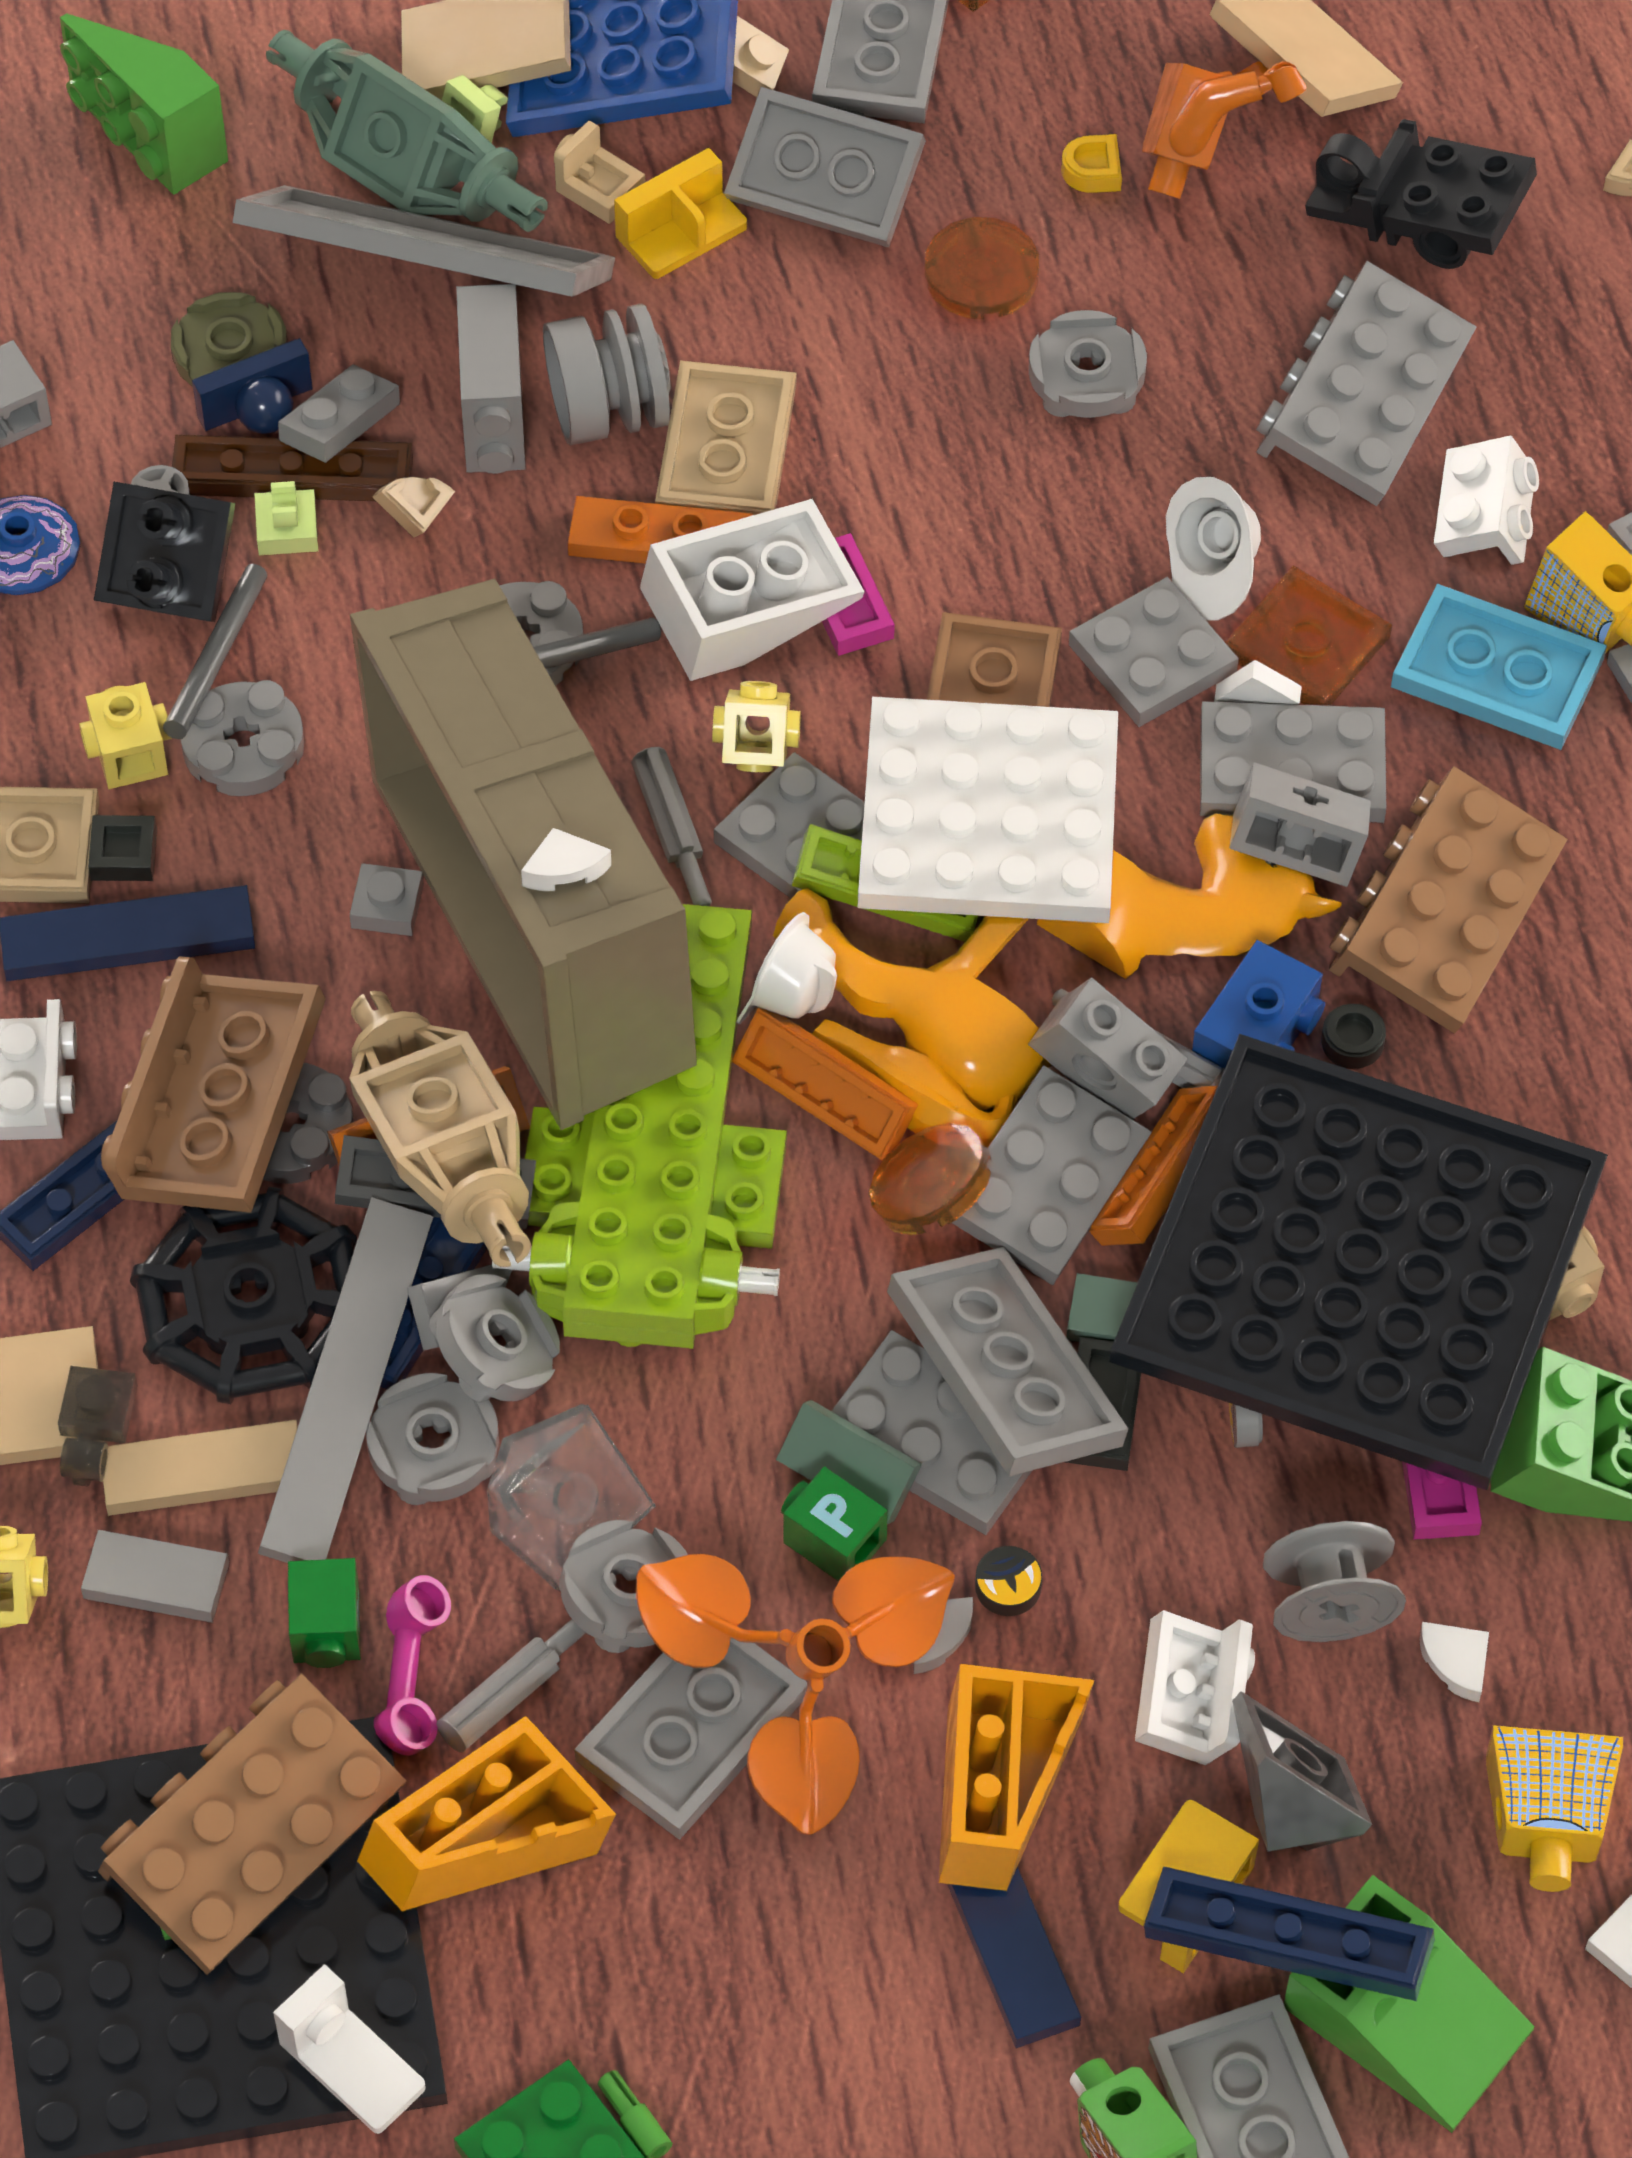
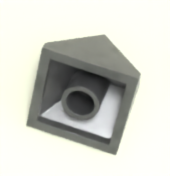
M1240 1691L1232 1702L1254 1816L1267 1851L1297 1846L1308 1851L1364 1835L1371 1827L1372 1822L1345 1758Z

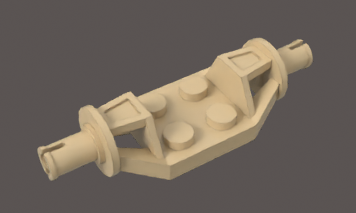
M370 991V996L378 1009L372 1010L365 995L362 994L354 1001L351 1007V1015L354 1021L359 1024L362 1032L358 1035L352 1047L351 1062L353 1068L349 1079L354 1098L397 1174L441 1214V1220L451 1237L463 1243L477 1244L484 1242L489 1250L492 1261L499 1267L511 1266V1262L503 1249V1246H508L518 1264L531 1250V1242L517 1223L528 1206L529 1191L520 1177V1130L514 1108L468 1031L432 1026L427 1018L416 1012L400 1011L395 1013L387 995L381 991Z

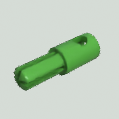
M612 2070L605 2073L599 2079L598 2087L619 2115L620 2124L644 2158H660L665 2155L673 2143L645 2103L638 2101L618 2071Z

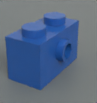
M1256 940L1194 1030L1192 1051L1224 1069L1227 1066L1239 1034L1295 1051L1292 1044L1301 1032L1310 1035L1323 1014L1325 1002L1319 999L1323 973Z

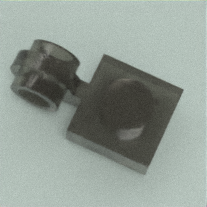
M70 1366L57 1424L60 1436L75 1437L65 1439L60 1461L61 1477L72 1478L73 1485L88 1487L91 1481H103L108 1461V1444L101 1441L126 1442L138 1387L135 1373Z

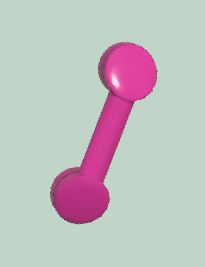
M427 1575L416 1576L398 1588L388 1602L386 1612L388 1627L394 1635L387 1705L386 1709L378 1713L374 1718V1728L378 1737L388 1748L406 1756L417 1754L430 1746L436 1738L438 1729L433 1711L426 1703L415 1698L421 1637L447 1620L451 1611V1600L443 1584Z

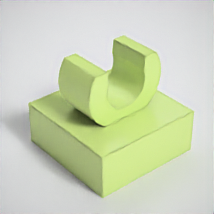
M462 75L446 82L442 101L457 110L492 143L494 132L501 127L502 123L498 119L501 106L507 104L508 98L493 85H485L478 88L467 77Z
M295 481L271 483V492L254 493L259 556L319 551L314 489L296 490Z

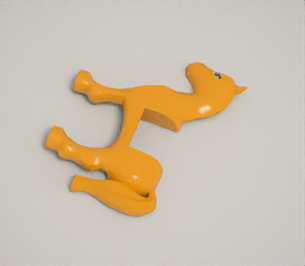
M1215 813L1203 820L1194 842L1203 871L1201 889H1191L1157 878L1138 868L1132 861L1113 850L1109 923L1037 919V925L1114 973L1127 979L1138 969L1141 959L1146 955L1173 956L1184 953L1200 957L1238 956L1249 951L1256 940L1269 945L1280 937L1288 935L1299 919H1310L1326 915L1340 908L1342 902L1319 896L1315 891L1312 875L1229 849L1233 815ZM809 888L798 891L785 905L776 922L773 934L775 940L796 915L802 912L810 916L809 929L828 944L836 954L835 970L837 979L835 989L860 1014L876 1018L893 1019L904 1032L906 1045L905 1047L879 1043L827 1019H824L812 1034L917 1103L918 1107L907 1127L915 1134L941 1149L965 1153L986 1151L1016 1107L1018 1099L1025 1094L1043 1065L1047 1068L1051 1066L1045 1058L1028 1045L1039 1029L1023 1010L1006 997L976 979L1029 919L984 916L981 924L954 955L929 968L906 967L880 961L858 950L846 939L832 921V912L826 899ZM993 1108V1111L989 1113L982 1111Z

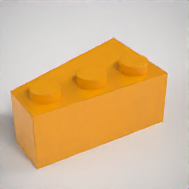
M966 1664L959 1665L948 1704L939 1883L1007 1891L1081 1724L1095 1680Z
M525 1716L376 1818L372 1823L357 1862L400 1910L405 1911L597 1855L616 1813Z

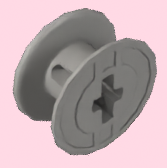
M1341 1521L1318 1524L1297 1530L1277 1540L1264 1553L1263 1568L1272 1579L1289 1585L1301 1586V1590L1288 1596L1275 1609L1273 1618L1275 1628L1282 1635L1298 1641L1328 1642L1346 1640L1372 1633L1392 1623L1404 1611L1406 1596L1397 1585L1381 1579L1367 1578L1369 1572L1381 1567L1393 1554L1395 1539L1388 1530L1372 1523Z

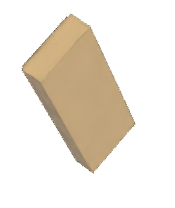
M297 1420L99 1447L108 1516L277 1492L298 1428Z

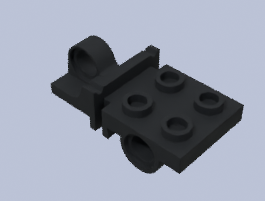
M1406 119L1401 120L1380 158L1375 156L1372 149L1360 138L1350 134L1339 133L1329 138L1316 161L1317 186L1305 205L1307 216L1367 228L1369 241L1378 242L1383 231L1386 232L1388 245L1392 246L1397 245L1401 236L1410 237L1413 239L1416 251L1427 262L1440 268L1454 269L1465 263L1471 251L1489 255L1494 254L1537 176L1535 158L1428 136L1423 147H1420L1416 121ZM1340 157H1342V158L1348 160V161L1351 162L1352 164H1349V163L1343 161Z

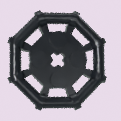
M268 1187L266 1193L257 1195L251 1213L191 1206L181 1207L179 1219L144 1263L133 1267L130 1277L131 1285L137 1289L146 1337L143 1353L151 1364L162 1363L216 1395L217 1402L232 1404L234 1398L298 1385H305L310 1389L354 1253V1245L357 1241L356 1235L349 1226L333 1224L284 1196L283 1189ZM258 1221V1226L223 1233H218L216 1228ZM281 1223L310 1241L304 1246L294 1242V1247L280 1240V1235L276 1230ZM196 1239L202 1245L201 1257L193 1267L191 1261L185 1269L175 1267L174 1265ZM325 1262H330L336 1291L316 1290L312 1268ZM246 1281H254L257 1289H267L264 1295L253 1302H244V1300L236 1299L233 1296L242 1292V1283ZM166 1292L184 1293L188 1314L169 1323L164 1294ZM315 1313L330 1317L329 1322L306 1350L300 1339L307 1333L309 1321ZM197 1336L203 1339L213 1352L222 1355L220 1367L186 1348L185 1345ZM282 1349L287 1359L285 1362L241 1370L242 1357Z

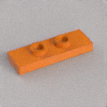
M576 496L568 538V556L646 564L651 544L753 516V513Z
M759 1007L733 1056L732 1062L882 1161L892 1158L918 1107L917 1103L787 1017Z
M1218 1086L1179 1089L1152 1130L1149 1138L1090 1226L1089 1232L1101 1246L1144 1244L1161 1216L1167 1213Z

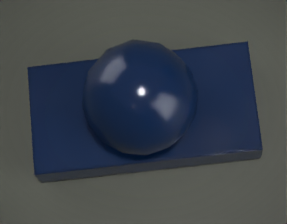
M301 339L292 340L192 380L197 418L205 432L236 419H239L250 431L261 434L274 433L279 430L278 422L292 412L294 404L292 397L313 389L309 353Z

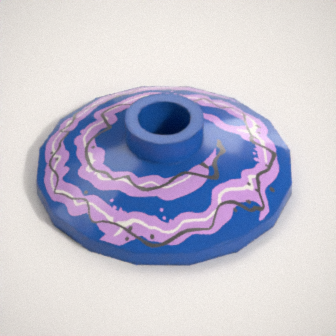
M28 495L1 498L0 593L11 595L36 593L60 582L75 566L81 547L75 521L65 508L47 498Z

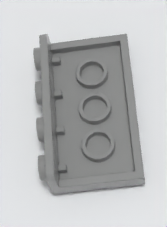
M1366 261L1354 280L1344 275L1326 305L1334 309L1335 312L1330 321L1322 316L1319 318L1303 347L1312 351L1307 362L1297 358L1280 386V389L1289 393L1284 403L1281 404L1273 400L1258 424L1256 431L1265 436L1256 453L1267 458L1276 445L1377 506L1388 491L1477 327L1369 261Z

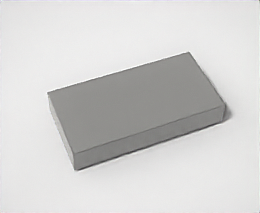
M98 1530L81 1586L83 1599L213 1623L229 1567L228 1554Z

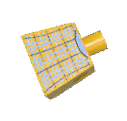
M1585 511L1546 547L1524 608L1547 624L1607 645L1605 654L1621 638L1632 646V555Z
M1493 1725L1486 1753V1767L1498 1848L1506 1856L1530 1858L1529 1884L1533 1888L1546 1892L1566 1890L1571 1886L1572 1861L1584 1863L1596 1861L1607 1823L1623 1749V1737Z

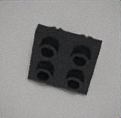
M114 481L94 601L215 622L236 503Z

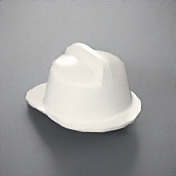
M1196 477L1180 486L1171 498L1166 513V535L1169 544L1172 582L1206 621H1219L1233 614L1247 597L1253 582V558L1256 556L1261 542V527L1256 513L1241 499V496L1229 483L1215 477Z
M805 912L796 915L786 925L769 950L758 972L752 996L736 1021L739 1025L755 1007L798 1019L806 1013H816L824 1010L831 1001L837 979L835 970L836 954L828 944L809 929L810 916Z

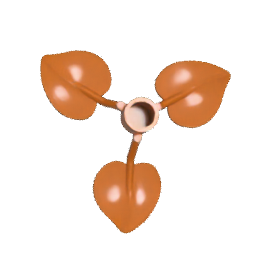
M689 1554L664 1562L643 1565L636 1575V1599L642 1622L654 1643L669 1658L685 1666L710 1668L719 1664L728 1652L731 1638L744 1643L782 1644L786 1647L785 1655L789 1668L796 1676L807 1680L808 1684L799 1709V1720L791 1717H777L764 1724L750 1743L747 1753V1768L751 1783L760 1798L798 1832L812 1835L829 1824L844 1807L855 1785L860 1763L858 1743L847 1722L833 1716L821 1717L812 1721V1711L819 1692L824 1688V1679L845 1664L850 1654V1639L854 1636L860 1653L874 1664L897 1668L919 1660L933 1646L941 1630L947 1600L955 1575L951 1570L918 1558L879 1557L866 1560L849 1569L839 1579L832 1593L833 1608L848 1626L843 1628L833 1620L822 1618L807 1623L795 1633L789 1629L763 1631L745 1630L737 1627L747 1617L750 1610L751 1596L748 1585L741 1572L734 1565L712 1555Z

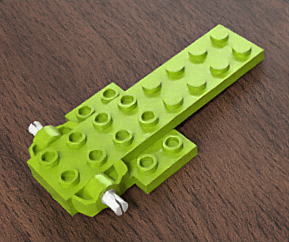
M682 904L686 913L696 1066L586 1114L583 1121L563 1130H560L549 1108L533 1107L525 1159L536 1160L528 1226H538L541 1229L539 1232L534 1233L531 1250L521 1262L517 1264L508 1246H503L511 1266L499 1267L492 1261V1269L529 1271V1284L532 1286V1295L537 1307L550 1317L563 1322L564 1336L616 1341L626 1347L649 1344L693 1349L695 1335L728 1328L734 1317L735 1306H738L740 1292L778 1296L780 1269L742 1266L743 1252H741L739 1246L773 1248L786 1152L787 1130L723 1124L738 1026L736 1021L740 1012L752 928V910Z

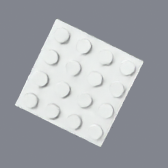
M872 696L858 908L1109 923L1118 711Z

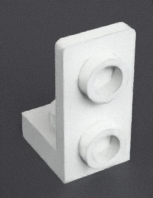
M325 1964L273 2012L280 2045L374 2133H382L424 2093L426 2088L424 2079L349 2010L344 1982Z

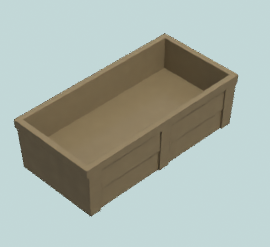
M496 579L377 611L371 608L350 614L372 781L418 867L423 871L425 880L560 1130L583 1121L586 1114L696 1066L685 908L650 852L595 756L594 750L583 730L576 723L510 608L507 598ZM553 828L611 849V867L592 882L585 883L584 878L572 883L555 885V891H539L522 886L521 870Z

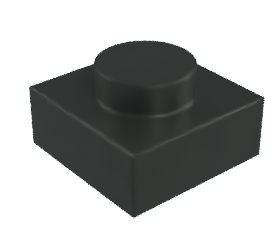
M93 815L88 864L91 881H153L157 834L155 816Z

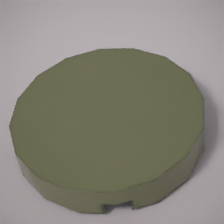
M220 292L196 300L187 307V314L181 318L179 324L177 318L171 329L172 360L180 377L191 386H193L192 380L288 342L286 326L279 312L270 304H268L267 308L265 305L257 303L255 296L242 292Z

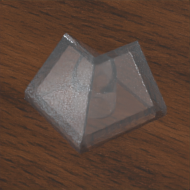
M585 1404L575 1406L503 1438L487 1488L490 1532L557 1591H560L559 1579L570 1549L583 1532L595 1525L612 1520L633 1521V1528L656 1507L589 1405Z

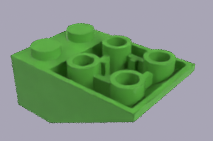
M68 13L60 17L64 42L60 45V51L68 67L70 81L66 83V88L71 100L80 111L87 112L89 110L100 121L105 134L114 145L120 146L123 144L135 156L139 168L150 180L157 178L175 195L228 162L219 85L188 54L182 50Z
M1546 1347L1538 1349L1493 1473L1490 1492L1544 1512L1632 1522V1380Z
M1372 1875L1345 1907L1346 1909L1434 1929L1435 1941L1417 2001L1292 1972L1288 1979L1284 2006L1288 2012L1452 2133L1534 2031L1535 2026L1429 1915Z

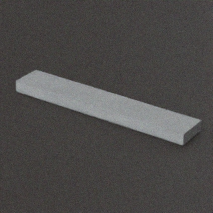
M371 1197L258 1554L286 1563L288 1561L323 1560L327 1558L409 1296L407 1287L412 1286L433 1216Z

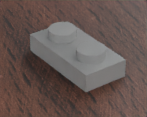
M353 364L278 422L279 441L326 463L400 405L399 385Z

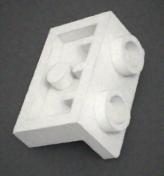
M60 999L47 1000L46 1018L0 1019V1140L63 1138L64 1114L75 1113L73 1075L65 1076L66 1059H76L77 1030L75 1021H65Z

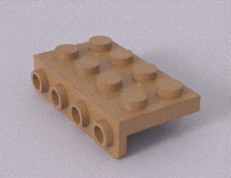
M1453 766L1439 784L1429 779L1416 796L1409 809L1417 815L1415 822L1411 828L1402 824L1383 853L1384 857L1391 860L1390 865L1384 874L1375 870L1356 899V902L1364 906L1362 913L1357 920L1349 916L1329 948L1338 953L1329 971L1340 977L1350 966L1455 1034L1466 1021L1568 839Z
M181 956L177 958L171 976H167L162 983L160 1006L152 1028H148L143 1035L141 1058L133 1080L129 1081L123 1089L121 1112L113 1134L107 1136L102 1147V1167L121 1199L252 1212L326 1000L319 985L202 974L194 958Z
M302 1673L288 1687H285L279 1680L271 1684L249 1707V1710L256 1716L238 1734L230 1726L221 1731L200 1753V1756L207 1763L189 1780L181 1772L176 1774L150 1800L157 1810L138 1827L129 1819L101 1846V1850L107 1855L98 1870L107 1882L113 1878L206 1975L219 1965L407 1782Z

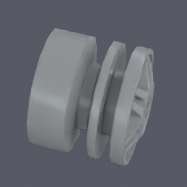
M641 303L627 306V334H625L617 311L614 309L604 311L602 322L603 339L598 340L594 339L590 326L583 316L544 323L543 346L551 393L562 433L567 444L570 446L608 438L610 428L609 410L613 409L618 410L626 430L630 433L640 431V404H642L644 414L652 428L668 426L670 420L669 392L671 389L668 362L662 340L655 331L646 305Z

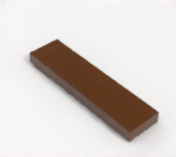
M175 435L172 467L182 472L188 480L190 495L255 497L254 493L271 492V483L295 481L296 490L314 489L316 500L377 502L372 496L381 487L396 479L411 477L413 451L412 443L353 441L325 463L279 441V438Z

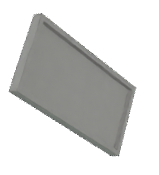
M286 185L236 199L232 222L571 297L611 280L615 262L614 256Z

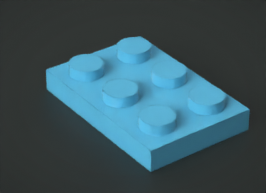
M1437 584L1393 672L1391 688L1562 750L1603 663L1607 645Z

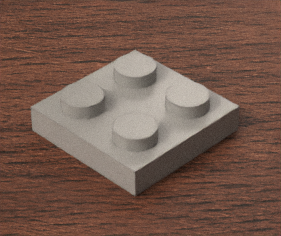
M1169 577L1160 580L1069 632V646L1138 727L1143 726L1237 672L1239 658Z
M794 752L785 760L783 767L779 766L714 828V843L789 898H792L798 891L802 890L791 885L804 835L809 825H816L862 840L865 802Z

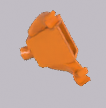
M1257 61L1239 73L1232 75L1229 70L1213 73L1185 63H1166L1142 146V152L1158 157L1148 190L1181 199L1190 167L1208 170L1229 111L1262 100V95L1271 89L1280 103L1289 101L1306 90V84L1296 66L1290 62L1282 61L1268 69L1260 61Z

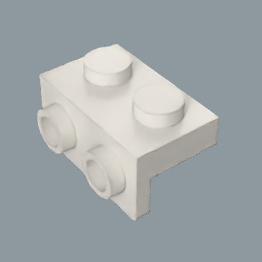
M1512 436L1447 449L1434 537V545L1443 557L1498 546L1511 565L1524 562L1527 539H1530L1533 534V522L1530 513L1533 492H1536L1539 487V474L1534 460L1531 457L1525 456Z
M1165 1610L1151 1618L1135 1741L1203 1765H1207L1236 1747L1240 1743L1232 1701L1240 1691L1245 1693L1246 1682L1254 1667L1255 1652L1250 1648L1253 1625L1239 1619L1221 1631Z

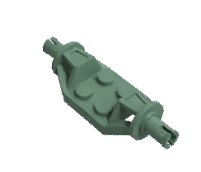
M282 30L270 41L268 46L278 51L279 54L268 50L266 51V59L271 64L277 65L297 78L294 88V100L308 114L321 157L401 211L420 215H463L471 222H480L497 210L518 224L526 232L534 230L544 219L545 215L535 210V208L546 211L548 202L543 197L535 195L515 181L518 172V157L511 150L503 147L496 148L457 110L369 53L352 50L341 39L328 40L317 49H313L295 37L290 31ZM338 95L342 100L336 114L330 103ZM460 181L464 182L461 193L450 190Z

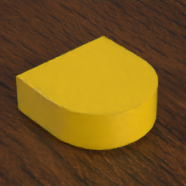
M1117 134L1082 136L1069 142L1062 154L1061 173L1065 182L1072 188L1086 193L1121 191L1122 174Z

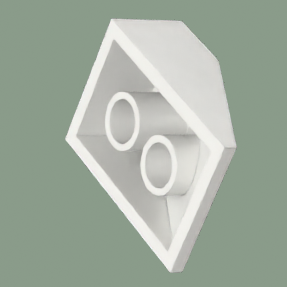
M813 499L651 544L640 584L644 597L690 681L744 666L859 601L864 594L861 584Z

